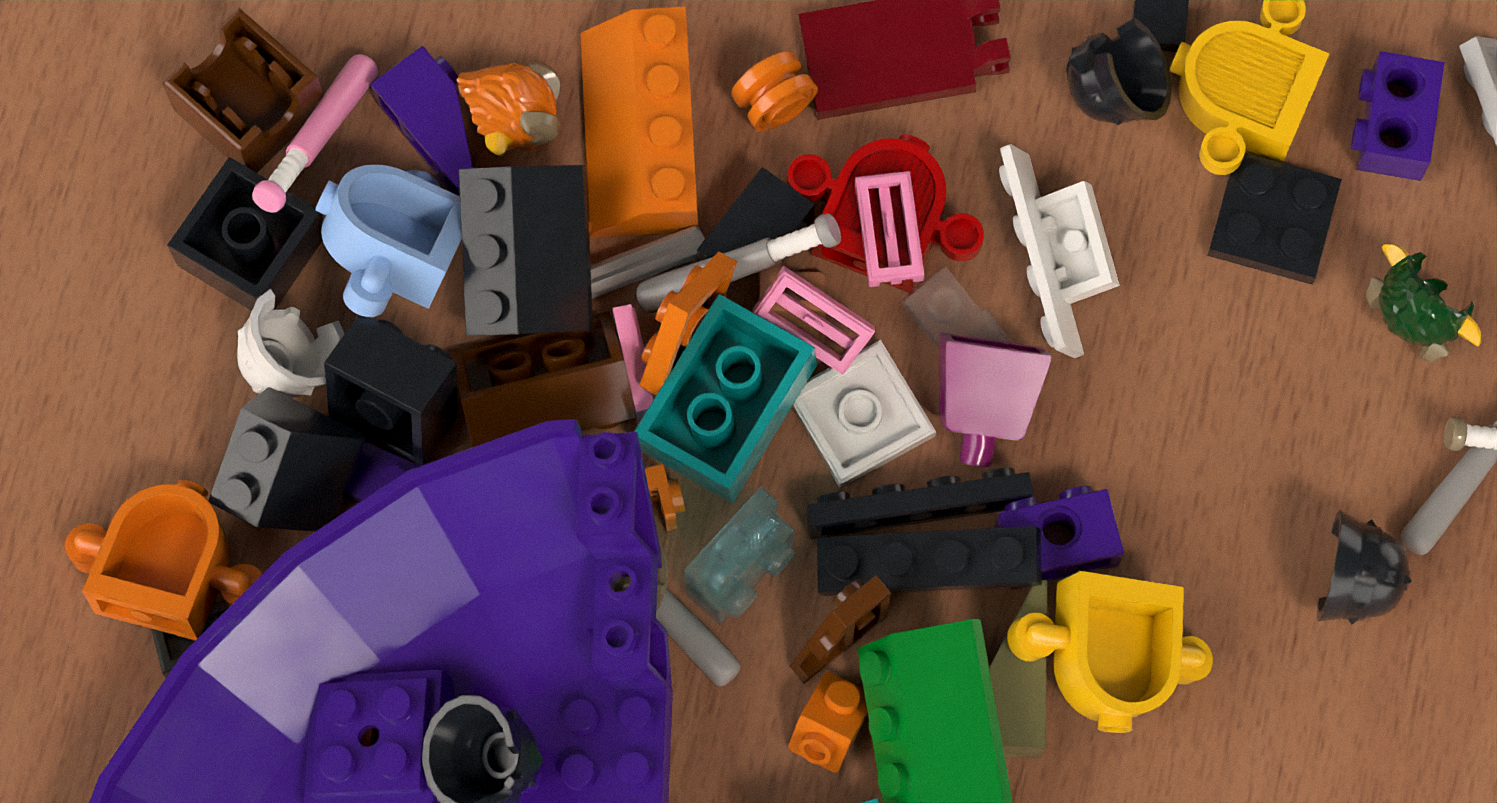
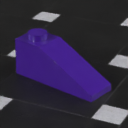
M421 46L371 83L377 105L451 193L460 197L459 169H472L473 164L456 89L458 76L442 56L434 60L427 50Z

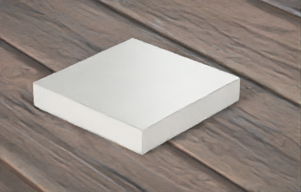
M881 340L861 350L844 375L830 367L810 378L792 406L793 411L840 489L936 436V430Z

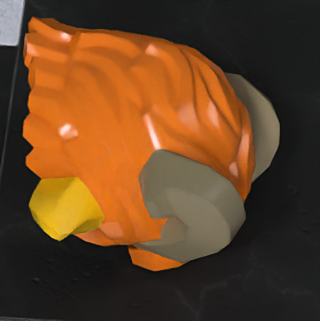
M512 62L510 64H501L459 74L457 78L459 92L469 105L472 121L478 125L477 132L485 135V144L490 152L503 156L506 150H512L516 147H521L523 150H533L539 145H544L557 137L560 121L556 117V100L560 94L561 84L556 71L552 67L540 62H531L526 66Z

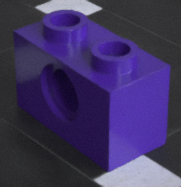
M1079 486L1061 492L1059 500L1038 504L1036 498L1021 499L1007 504L1005 512L998 513L995 528L1037 526L1041 529L1042 580H1047V582L1067 578L1079 571L1093 572L1119 566L1124 554L1107 489L1092 492L1090 486ZM1050 524H1061L1070 531L1072 540L1064 545L1052 544L1044 537L1042 529ZM1026 586L1010 587V589L1013 590V589H1018V588H1022V587H1026Z

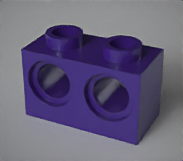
M1380 51L1373 68L1363 69L1358 100L1367 101L1364 119L1356 118L1350 147L1351 150L1359 151L1357 170L1417 181L1422 180L1431 162L1445 62ZM1391 83L1401 84L1408 89L1411 96L1407 98L1396 97L1388 90L1387 85ZM1382 133L1395 134L1402 140L1404 146L1391 148L1381 141L1379 135Z

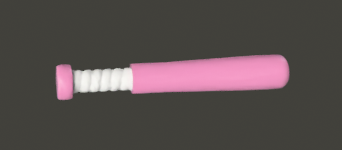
M358 54L352 56L347 61L305 124L287 147L286 157L283 158L278 168L275 169L269 180L261 181L255 186L252 193L253 200L261 209L271 213L282 209L286 202L285 193L300 174V171L304 167L311 165L324 145L367 92L371 83L375 81L378 69L376 63L370 57Z

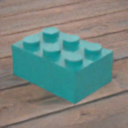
M718 294L634 431L638 433L641 452L734 504L817 366L815 347Z

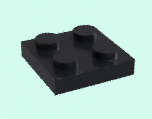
M1245 153L1237 170L1229 174L1207 256L1313 285L1342 179Z

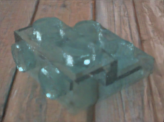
M762 487L754 493L684 570L687 597L719 625L729 614L735 618L742 615L757 597L758 592L753 588L767 573L772 577L777 576L795 554V551L791 549V546L794 544L795 530L778 516V501Z

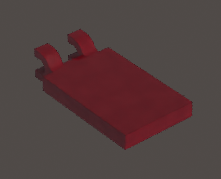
M874 0L798 14L809 76L818 87L817 94L814 97L817 119L821 120L976 92L975 77L1009 73L1008 62L1011 61L1007 38L991 40L977 47L973 26L982 27L999 24L998 12L1001 9L999 0Z

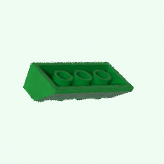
M970 619L893 633L857 648L860 664L859 671L863 682L869 718V731L872 736L878 772V785L883 803H1013L980 619Z

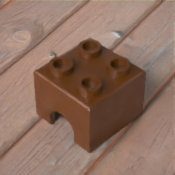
M238 8L218 28L220 32L219 42L207 59L192 69L183 62L162 84L177 114L227 158L231 157L258 173L300 131L324 94L318 76L244 11Z

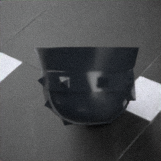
M1133 18L1118 27L1119 36L1112 40L1106 34L1098 33L1087 36V40L1080 46L1072 47V53L1066 68L1067 80L1075 104L1085 115L1097 121L1119 125L1134 120H1158L1166 114L1171 102L1172 86L1168 63L1159 42L1148 27L1139 20Z
M1339 510L1332 526V534L1338 537L1335 564L1328 594L1326 597L1319 598L1317 603V620L1319 622L1343 618L1348 619L1352 625L1358 620L1363 621L1365 618L1384 615L1395 608L1401 600L1404 591H1407L1408 585L1412 582L1410 578L1411 571H1409L1407 554L1397 539L1382 531L1381 527L1376 526L1372 519L1367 523L1361 522Z
M461 695L446 702L432 717L423 739L422 765L426 782L440 803H519L521 792L527 790L529 786L536 785V774L543 763L533 731L518 715L517 710L511 711L506 707L494 705L481 696Z

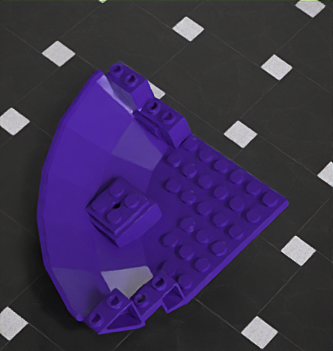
M575 419L546 421L409 470L287 550L181 655L100 774L89 803H440L426 782L422 765L423 739L432 717L446 702L461 695L481 696L494 705L506 707L511 711L517 710L518 715L533 731L543 763L536 774V785L529 786L527 790L521 792L519 803H669L673 690L668 632L656 619L658 568H662L661 549L638 433L603 432L597 435H582L580 425ZM620 578H631L630 585L625 591L615 592V584ZM370 728H377L379 730L378 741L370 747L363 746V734Z

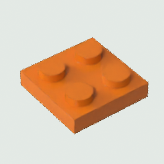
M718 251L703 268L698 265L693 267L679 293L672 290L666 295L656 314V320L661 322L659 332H656L651 337L641 356V362L647 365L639 385L640 387L654 395L658 394L718 294L725 297L737 261Z

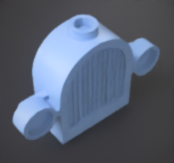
M364 165L346 173L339 185L328 181L315 211L326 215L321 231L326 249L336 262L352 273L343 292V299L347 307L361 316H379L384 312L393 292L429 309L462 239L460 197L442 189L438 181L428 172L420 170L404 171L386 165Z

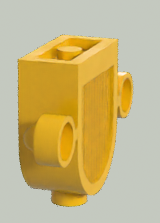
M1264 0L1260 11V20L1263 26L1247 21H1227L1205 30L1196 38L1192 45L1181 42L1169 71L1180 76L1179 97L1185 114L1197 128L1206 133L1200 147L1199 157L1202 165L1209 172L1216 175H1227L1234 172L1240 166L1245 150L1266 159L1284 162L1329 57V53L1288 37V35L1295 33L1302 24L1306 13L1304 0Z
M1079 571L1057 582L1055 624L1044 614L1029 613L1015 620L1007 633L1010 650L1017 658L1023 661H1037L1054 651V674L1058 687L1066 701L1084 717L1098 722V730L1109 733L1131 732L1132 718L1161 706L1172 695L1178 683L1184 685L1191 684L1205 678L1213 665L1212 652L1202 639L1195 636L1182 638L1184 587Z

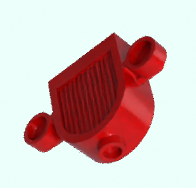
M902 134L899 139L876 140L860 147L847 159L837 179L831 178V169L828 163L823 158L813 154L797 157L788 169L787 184L812 202L819 200L827 202L822 214H831L840 229L841 242L838 245L827 248L823 244H819L812 248L811 255L867 276L855 189V177L910 171L923 267L933 244L940 246L942 252L951 260L964 262L973 259L982 248L984 230L977 218L966 213L954 214L945 221H942L946 201V181L943 171L935 158L929 153L930 146L922 139L912 135ZM891 186L889 189L900 266L910 265L900 188L899 186ZM878 188L868 189L879 269L888 268ZM907 279L902 280V284L891 285L890 282L882 283L912 294L917 282Z

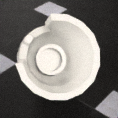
M270 289L257 298L249 319L238 330L237 359L239 369L244 379L252 386V390L260 394L268 387H271L289 397L311 396L314 387L326 384L324 362L344 336L343 329L339 321L316 328L318 338L315 340L309 328L299 318L300 310L294 307H289L285 310H273L275 295Z

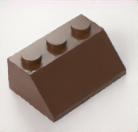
M609 311L593 315V330L512 334L450 349L451 359L457 363V386L472 448L546 421L575 419L580 425L581 431L593 428L611 429L619 426L625 420L637 418L625 361Z

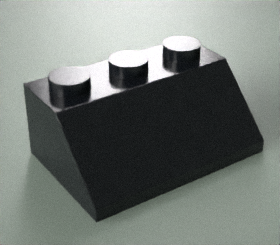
M587 165L459 169L466 336L593 330Z

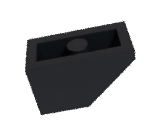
M762 167L696 250L697 262L714 257L718 251L726 253L767 237L775 240L780 236L809 227L814 223L815 204Z

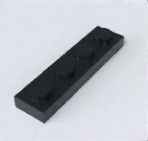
M997 468L984 472L982 479L960 482L958 476H943L929 480L927 487L905 490L903 484H888L873 489L872 495L850 498V494L847 492L828 493L818 497L817 503L808 504L807 521L810 540L817 539L818 537H832L1005 511V506L1011 502L1032 498L1033 490L1029 472L1015 474L1013 468Z
M1037 526L818 537V593L823 596H836L853 581L859 579L864 585L875 575L878 576L891 593L1041 586V529Z

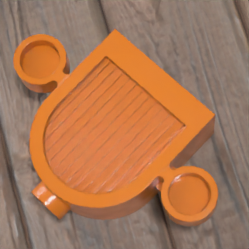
M178 480L176 484L156 485L137 492L120 506L107 532L97 524H81L69 532L64 545L65 552L73 566L79 571L89 573L82 592L95 614L195 641L202 634L217 594L221 592L227 606L230 607L262 573L258 568L250 564H238L231 568L228 567L230 559L228 539L212 505L207 500L209 493L203 486L188 480Z

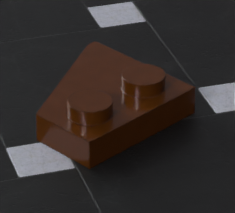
M877 575L864 585L859 579L853 581L833 599L837 607L829 613L790 664V668L803 684L887 618L891 592Z

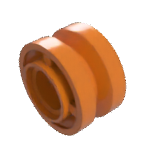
M792 51L780 52L761 60L737 81L731 91V96L739 108H751L747 119L757 132H765L791 121L807 107L817 94L818 87L811 77L807 74L798 75L802 65Z

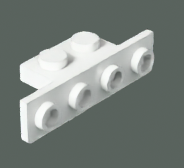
M1009 144L1000 148L1004 165L1000 166L999 173L1006 192L1013 196L1018 215L1013 217V225L1016 235L1022 245L1027 246L1031 265L1027 267V277L1034 293L1041 297L1045 316H1042L1040 320L1042 332L1047 343L1052 348L1054 347L1061 353L1077 358L1084 355L1071 304L1120 286L1091 184L1082 181L1041 197L1029 154Z

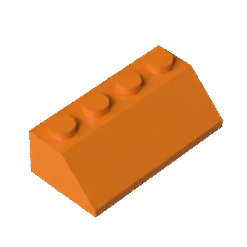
M686 6L631 9L580 33L589 221L593 224L590 238L673 234L691 226H698Z

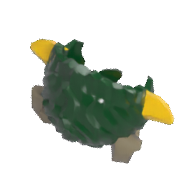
M1384 244L1381 246L1392 267L1387 272V275L1384 276V280L1377 277L1372 278L1365 294L1370 308L1382 311L1383 320L1388 325V330L1410 344L1422 345L1419 358L1433 363L1440 357H1447L1450 351L1447 342L1454 341L1459 336L1479 346L1481 344V331L1478 324L1471 318L1474 310L1473 302L1471 301L1460 312L1447 306L1439 294L1447 289L1448 284L1438 278L1423 280L1417 275L1421 270L1422 261L1427 257L1425 254L1419 252L1410 256L1404 248L1396 244Z

